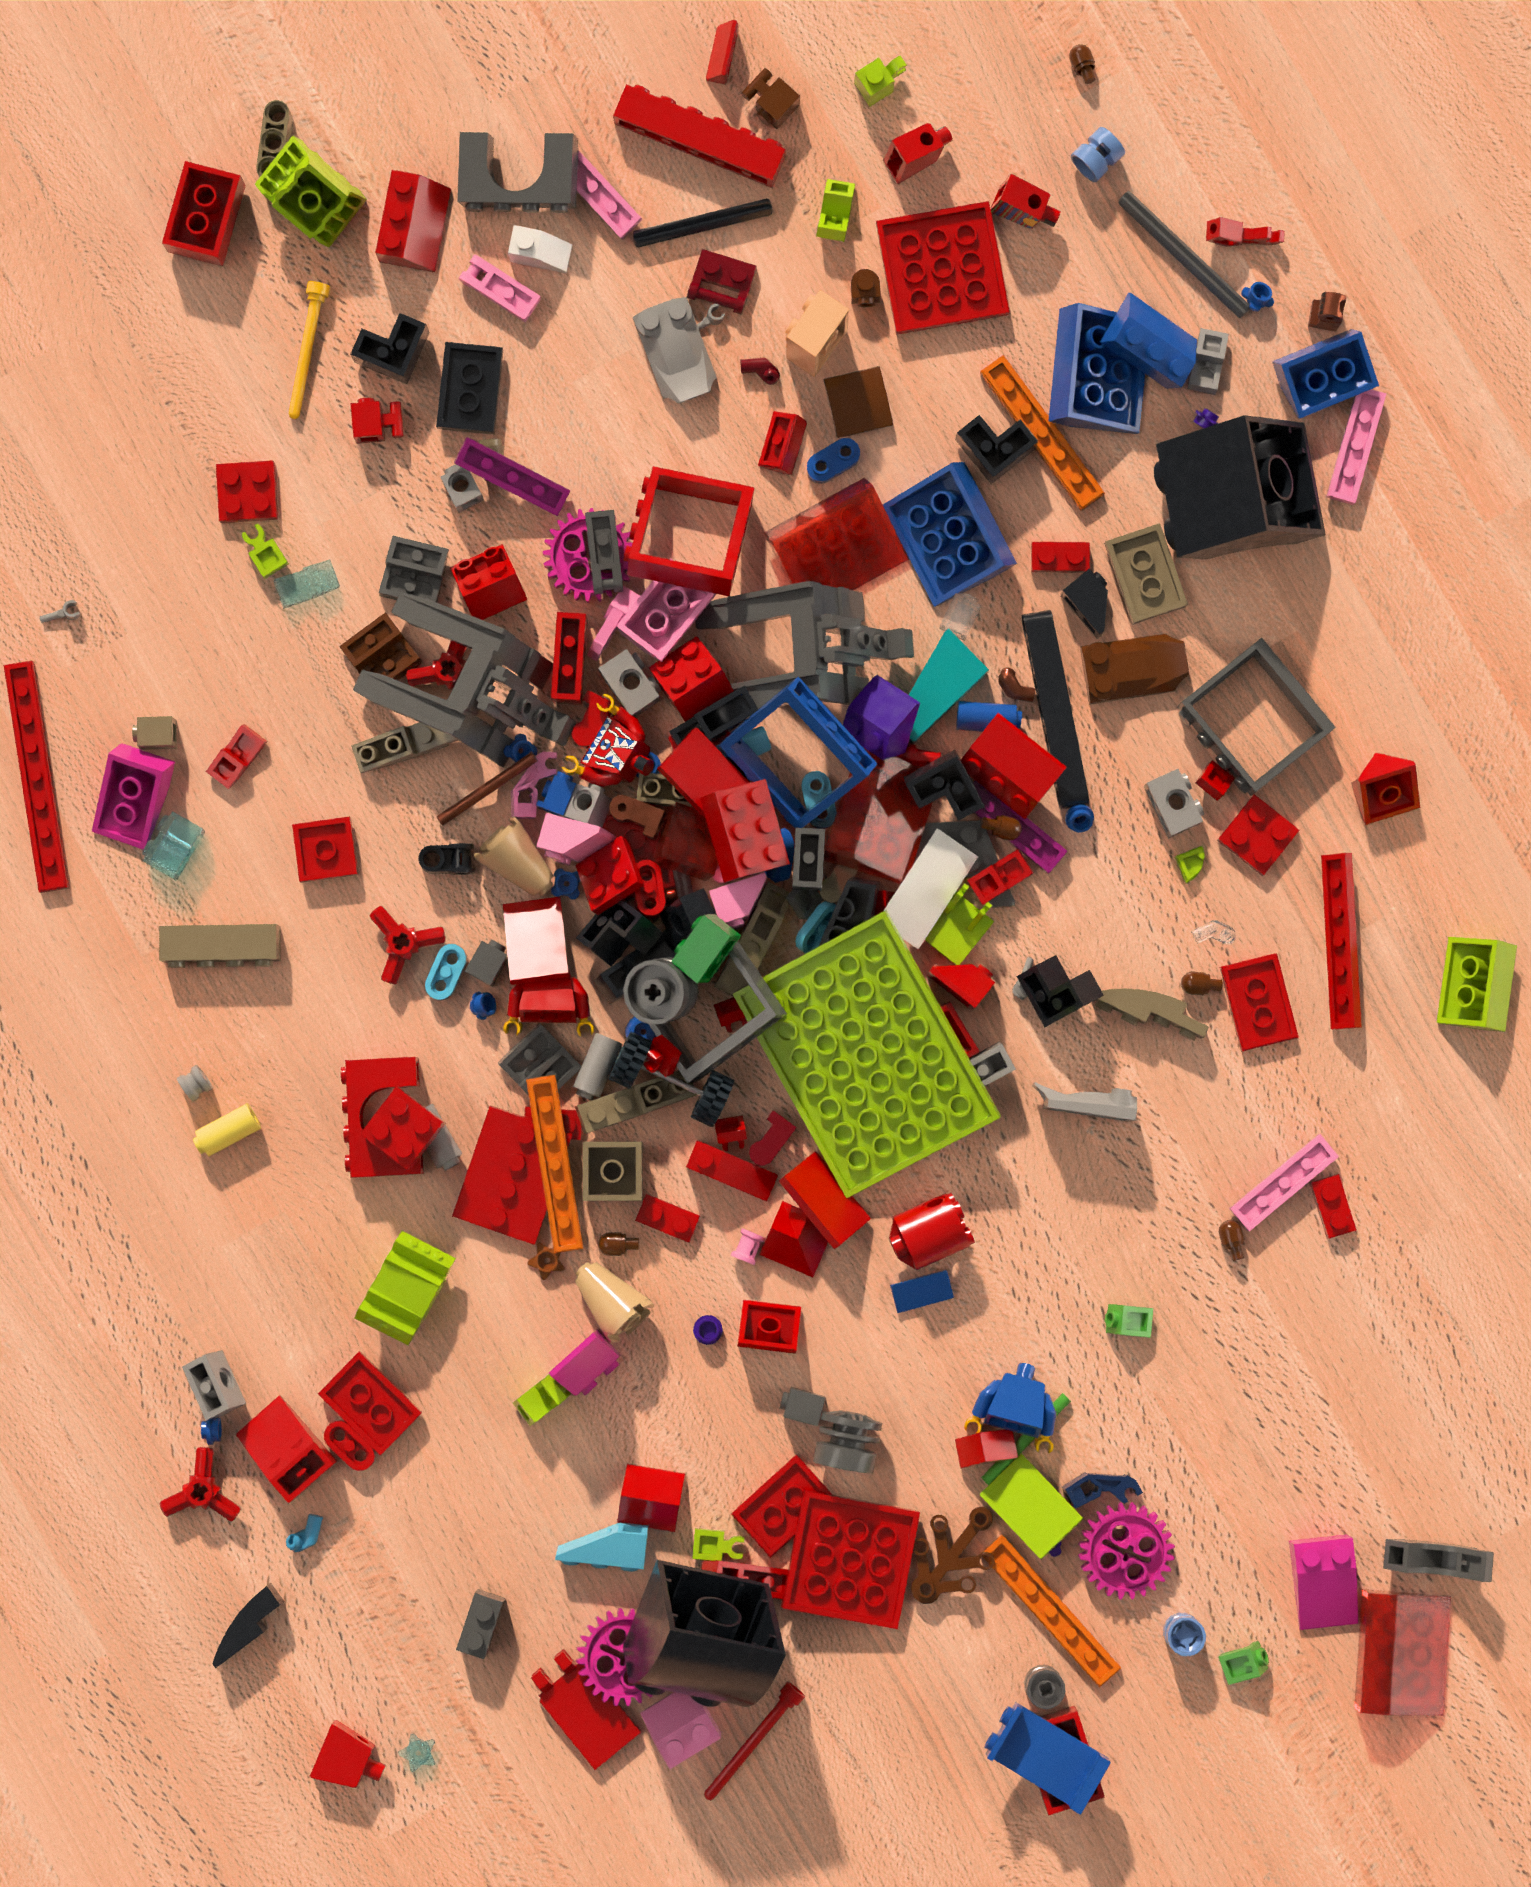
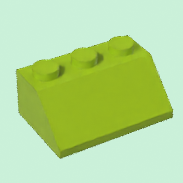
M1448 937L1436 1023L1478 1030L1505 1032L1517 945L1492 939Z

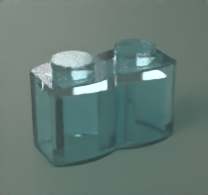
M172 811L169 816H163L157 827V830L160 831L154 841L149 840L142 855L145 856L143 859L144 863L176 881L206 831Z

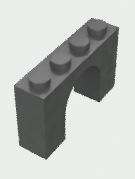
M460 132L457 202L466 207L467 211L481 212L483 207H494V211L511 212V207L522 208L523 212L531 213L539 212V208H550V211L555 213H567L568 208H576L578 138L573 133H545L544 163L539 178L526 189L510 191L501 188L494 177V138L488 132Z

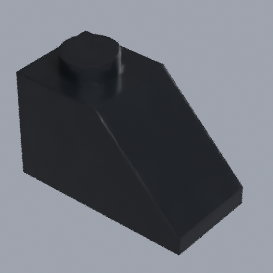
M1089 568L1063 589L1060 596L1098 639L1102 636L1105 628L1108 590L1105 586H1107V582L1100 573H1093Z

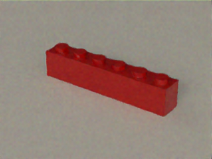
M626 84L613 114L615 125L773 188L786 157V149L782 147L780 142L767 138L765 141L756 137V134L749 129L740 128L738 130L729 126V123L722 118L714 117L711 119L704 116L703 112L695 107L687 106L686 109L676 105L677 102L670 97L662 95L659 98L650 94V91L643 86L634 85L632 87Z

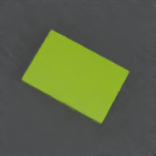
M1020 1454L979 1494L1041 1560L1084 1519L1023 1454Z

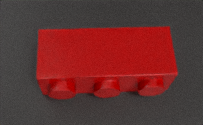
M557 612L551 700L553 703L582 705L588 624L586 613Z

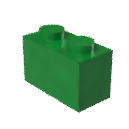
M716 914L699 916L691 926V934L687 939L682 940L674 951L676 955L671 961L697 984L708 983L741 937L738 932Z

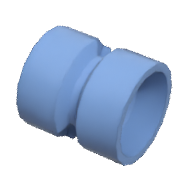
M1099 127L1088 138L1089 144H1081L1071 154V160L1076 168L1092 182H1097L1108 171L1107 165L1114 166L1125 155V149L1120 141L1104 127Z
M1176 1613L1171 1615L1164 1624V1639L1175 1653L1181 1656H1192L1203 1649L1206 1642V1633L1204 1627L1194 1616L1188 1613Z

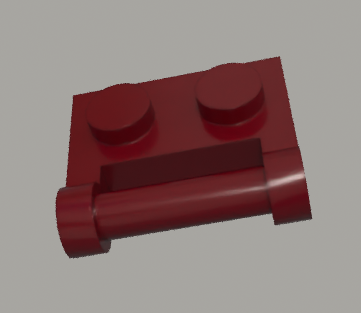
M702 249L688 289L687 298L694 301L698 298L733 309V313L742 315L757 265ZM701 282L739 292L737 298L701 288Z

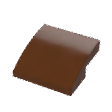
M880 366L823 379L837 438L893 425Z
M386 612L339 646L359 674L365 670L385 675L398 681L406 675L408 670L414 669L422 663L420 657Z

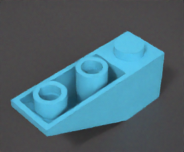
M617 1523L559 1545L555 1560L562 1561L566 1565L587 1563L595 1568L616 1566L630 1572L644 1569L648 1525Z

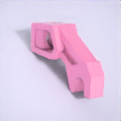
M623 586V592H618L604 616L606 621L588 651V657L598 661L603 649L608 647L617 629V624L638 600L640 595Z
M541 752L536 755L538 762L526 769L513 790H511V817L515 816L517 819L536 818L538 790L534 786L539 780L556 774V769H548L545 766V761L547 759H557V752ZM526 789L530 791V803H519V792Z

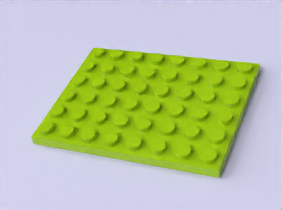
M887 910L763 976V979L787 1015L760 1034L757 1039L846 1198L1001 1117ZM750 985L733 993L748 1022L765 1010Z

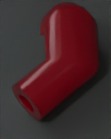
M767 358L740 359L741 374L756 373L768 385H774L779 380V370Z

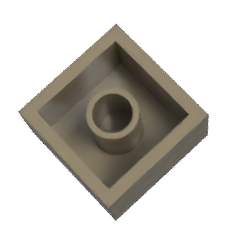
M583 1142V1201H643V1142Z

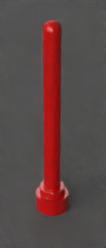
M787 1681L781 1688L778 1703L705 1790L704 1797L706 1800L711 1801L718 1795L788 1708L792 1709L794 1705L798 1706L802 1702L805 1695L795 1685Z

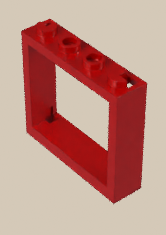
M653 466L650 477H644L641 493L645 494L644 500L639 499L635 516L639 517L638 523L633 522L629 539L633 540L632 546H626L623 561L628 562L627 575L730 597L752 508L755 487ZM657 489L738 506L723 570L640 553Z

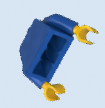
M1019 1363L1016 1375L1005 1373L1002 1380H994L979 1393L973 1407V1416L969 1417L964 1424L965 1431L969 1422H976L979 1427L976 1433H980L983 1427L981 1419L985 1418L984 1424L1035 1437L1034 1444L1037 1452H1039L1041 1442H1048V1453H1051L1053 1451V1443L1050 1436L1054 1433L1056 1410L1050 1395L1045 1392V1384L1033 1380L1035 1367L1027 1363Z

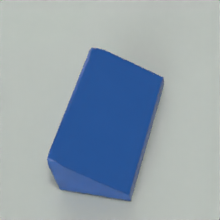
M947 1270L890 1285L897 1313L954 1298Z

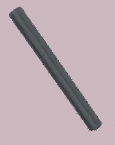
M1127 191L1119 199V205L1238 318L1243 317L1249 311L1250 304L1133 193Z

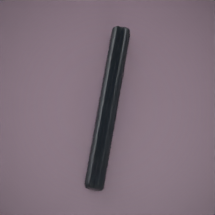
M766 198L635 230L633 232L634 243L636 247H642L769 216L772 214V205L770 200Z

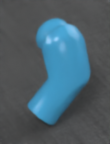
M309 1514L306 1528L287 1537V1548L294 1552H301L315 1545L318 1540L323 1517Z

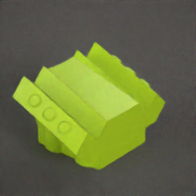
M295 136L289 139L255 183L259 191L272 202L271 206L310 239L313 237L320 244L327 247L333 244L367 200L358 188L352 186L343 175L330 167L318 153L310 150L303 140Z
M401 1231L391 1251L385 1258L374 1283H372L354 1319L409 1346L443 1287L456 1258Z

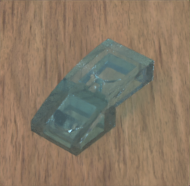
M330 559L304 567L302 571L274 579V585L283 609L311 600L340 587Z

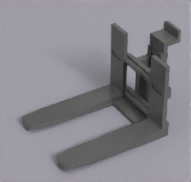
M813 581L711 601L695 620L696 628L704 630L723 629L791 616L794 672L731 684L734 691L745 685L758 709L798 676L820 701L850 705L869 683V678L855 676L856 667L863 666L864 662L870 661V659L888 661L914 657L913 633L911 629L881 630L861 625V622L865 621L862 592L852 591L844 587L836 588L821 585V583ZM826 632L841 635V645L827 647V643L831 641V636L826 635ZM828 663L842 665L843 674L827 672ZM784 702L781 706L789 704L787 702Z
M400 593L392 609L394 615L415 627L468 647L472 651L447 700L385 675L365 670L360 673L353 688L356 693L377 705L451 735L503 768L509 758L504 755V748L507 745H511L514 741L504 734L507 727L514 729L516 725L521 728L525 726L541 737L556 742L561 746L566 745L576 725V721L568 715L552 709L537 699L538 696L532 693L533 686L540 690L543 689L553 669L551 661L543 657L535 649L524 644L504 628L426 598ZM494 682L509 691L504 704L487 696L489 692H494ZM480 710L496 719L493 726L477 717Z

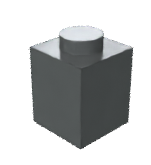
M492 939L489 944L481 941L465 972L493 987L508 961V956L504 953L506 947Z
M791 1387L790 1393H783L779 1409L785 1410L783 1415L785 1418L818 1426L825 1396Z

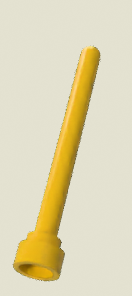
M316 281L307 282L306 294L308 295L307 300L310 303L288 413L292 419H297L300 416L320 307L325 302V299L328 298L330 291L329 285Z

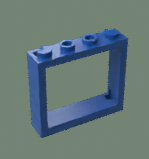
M799 676L734 729L719 745L725 751L727 757L733 760L744 772L748 780L755 782L766 779L773 805L795 829L796 827L803 828L864 780L877 765V762ZM784 702L790 705L852 774V776L808 811L742 739V737Z

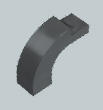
M1386 1539L1383 1569L1404 1573L1439 1574L1481 1582H1492L1494 1552L1479 1550L1475 1547L1439 1542Z

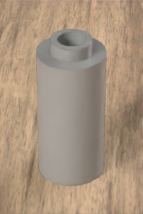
M595 1033L573 1087L578 1089L577 1095L591 1101L594 1096L600 1098L623 1045L622 1043Z
M434 1104L426 1106L428 1110L442 1119ZM444 1125L426 1150L436 1168L438 1169L443 1166L446 1171L460 1163L458 1157L462 1155V1152L447 1126Z

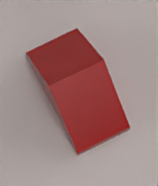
M1010 1430L980 1432L955 1439L960 1469L1018 1458L1014 1432Z

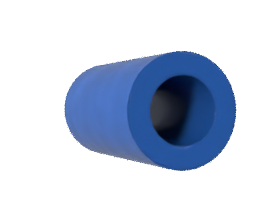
M958 701L956 730L983 732L997 713H1000L1013 725L1021 729L1022 711H1017V705Z

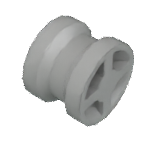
M198 1065L193 1066L191 1072L187 1075L177 1077L181 1088L193 1102L199 1098V1094L203 1091L209 1092L213 1089L209 1079Z

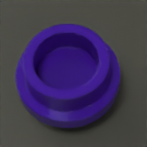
M712 1315L700 1317L693 1327L695 1338L700 1343L706 1345L716 1343L723 1332L721 1322Z

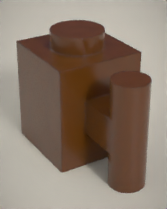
M764 68L741 94L746 100L750 101L757 93L760 96L756 101L757 117L765 125L769 126L771 124L778 129L799 107L800 95L780 77L771 86L766 84L773 75L768 69Z

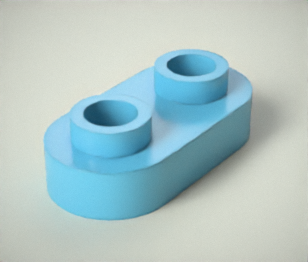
M820 771L809 772L802 780L801 789L807 811L832 792L829 778ZM812 781H819L822 787L819 790H813L810 786ZM835 803L826 809L828 813L826 818L820 819L817 816L810 824L817 829H827L832 826L837 815Z
M824 901L817 906L796 936L795 943L799 950L806 954L819 946L836 907L835 903Z
M447 944L439 950L425 981V989L430 997L436 1000H445L454 993L467 963V955L460 946ZM450 954H456L458 957L457 962L453 965L447 961ZM440 980L446 983V988L443 991H437L435 987L436 983Z

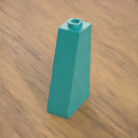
M949 628L942 635L909 693V696L920 702L909 742L913 745L981 681L989 671Z

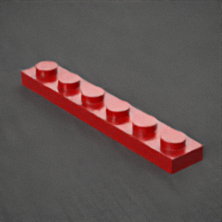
M1352 853L1321 855L1331 1030L1362 1028Z

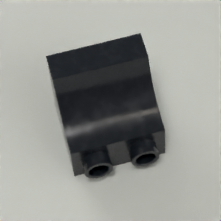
M1243 415L1156 444L1159 461L1154 466V479L1159 490L1166 495L1169 518L1166 519L1164 524V533L1169 546L1176 551L1177 557L1211 559L1249 549L1298 544L1326 535L1305 423Z

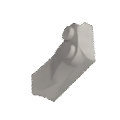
M687 297L671 299L647 308L633 316V321L663 399L669 398L679 404L711 391V386L717 377Z
M1036 1082L1032 1085L1044 1100L1043 1109L1127 1122L1136 1121L1137 1097L1132 1096V1090L1115 1088L1112 1089L1111 1093L1080 1092L1066 1095Z

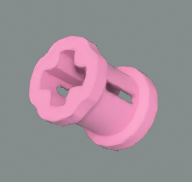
M742 1228V1237L736 1251H732L731 1256L755 1265L756 1260L754 1258L758 1248L766 1238Z

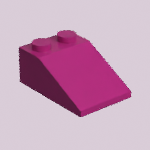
M123 743L109 752L91 832L146 850L170 787L175 761Z
M597 1329L556 1365L549 1374L574 1396H577L580 1392L585 1396L598 1385L594 1380L602 1372L608 1376L620 1365L616 1360L621 1355Z
M1345 1534L1290 1540L1289 1548L1299 1630L1359 1624L1357 1569L1353 1538Z

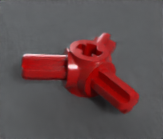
M450 641L447 653L442 652L440 659L432 661L433 665L407 671L408 684L414 687L436 682L437 686L445 685L449 690H452L466 663L463 657L467 647ZM447 665L451 668L452 665H455L453 668L455 674L451 677L449 674L446 677L443 676L446 673L444 667Z
M383 906L377 907L369 915L370 919L385 935L383 939L387 944L385 952L389 953L381 980L389 984L396 985L398 983L405 960H410L412 954L419 953V948L446 942L445 932L441 926L416 931L415 927L407 928L404 923L398 924ZM404 935H407L406 940L410 942L409 946H403L401 950H398L397 938L402 939Z
M198 1447L196 1449L194 1475H189V1482L182 1485V1491L161 1500L160 1508L166 1517L188 1507L192 1509L202 1507L205 1510L210 1507L231 1522L238 1516L241 1510L240 1506L220 1493L221 1488L216 1485V1476H212L213 1448ZM198 1483H201L200 1487H207L208 1491L204 1493L205 1499L202 1498L203 1495L198 1496L196 1494V1490L199 1489Z

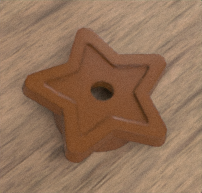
M538 1242L537 1254L527 1264L539 1269L541 1279L546 1280L552 1271L565 1270V1267L559 1260L560 1253H554V1248L549 1249ZM549 1258L550 1262L545 1263L544 1259Z

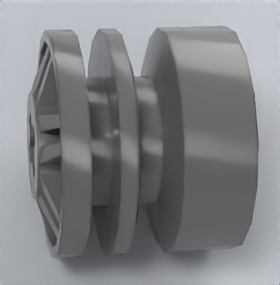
M822 1411L821 1420L832 1422L833 1427L820 1426L819 1431L831 1436L830 1442L821 1441L816 1443L813 1462L848 1471L873 1473L877 1454L865 1449V1443H879L880 1437L867 1434L868 1430L881 1431L883 1423L875 1421L867 1415L850 1411Z

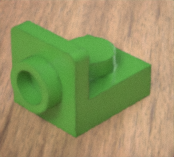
M1108 1304V1310L1105 1315L1106 1333L1151 1338L1154 1308Z
M1254 1641L1244 1648L1222 1653L1218 1657L1228 1685L1260 1677L1268 1669L1269 1664L1268 1654L1264 1648H1261L1259 1641Z

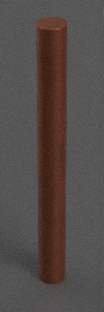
M530 752L436 816L440 824L444 826L538 762L533 752Z

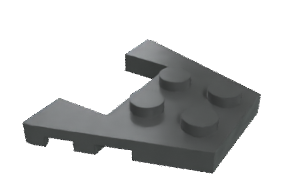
M982 820L924 823L914 863L937 828L978 856L964 879L972 878L999 860L987 830L980 828ZM1010 889L989 901L992 904L991 908L1015 906V900Z

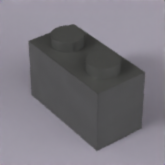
M796 827L792 889L822 891L825 829Z
M480 1589L476 1590L456 1648L457 1651L485 1659L505 1602L504 1597Z

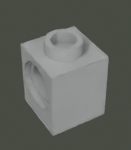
M456 464L444 471L445 475L441 476V480L458 513L484 500L470 471ZM459 480H466L469 483L468 488L463 492H457L453 489L454 484Z
M589 783L588 787L576 784L564 817L602 828L612 799L605 795V789L598 785ZM592 801L591 806L587 809L588 804Z

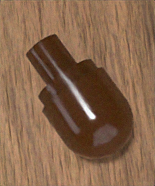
M1075 45L1070 50L1069 60L1076 74L1082 75L1085 84H1090L1096 80L1092 71L1095 68L1094 57L1086 45Z
M1004 815L996 816L995 819L983 817L980 828L991 830L992 835L999 839L1012 841L1017 839L1022 832L1020 822L1012 817Z
M1191 971L1186 973L1181 979L1182 989L1191 995L1203 996L1204 994L1208 995L1210 990H1222V980L1211 979L1210 974L1205 972Z
M1226 1220L1221 1223L1218 1231L1222 1246H1224L1225 1250H1230L1233 1261L1243 1259L1241 1245L1245 1244V1238L1242 1228L1238 1222Z
M608 1232L600 1237L598 1247L604 1255L622 1256V1254H626L627 1250H639V1238H626V1234H622V1232Z

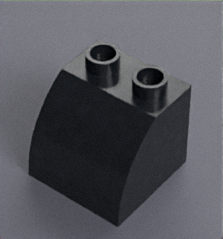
M657 1560L623 1645L629 1683H633L640 1691L650 1695H660L665 1690L690 1695L694 1701L708 1707L718 1706L721 1702L743 1707L754 1705L768 1691L786 1656L769 1584Z

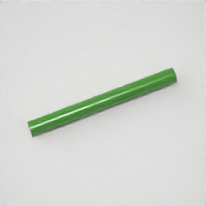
M1063 1393L1053 1402L1056 1416L1071 1402ZM1024 1434L1020 1436L1016 1441L1018 1456L1035 1437ZM1015 1459L995 1462L981 1478L988 1485L991 1484Z

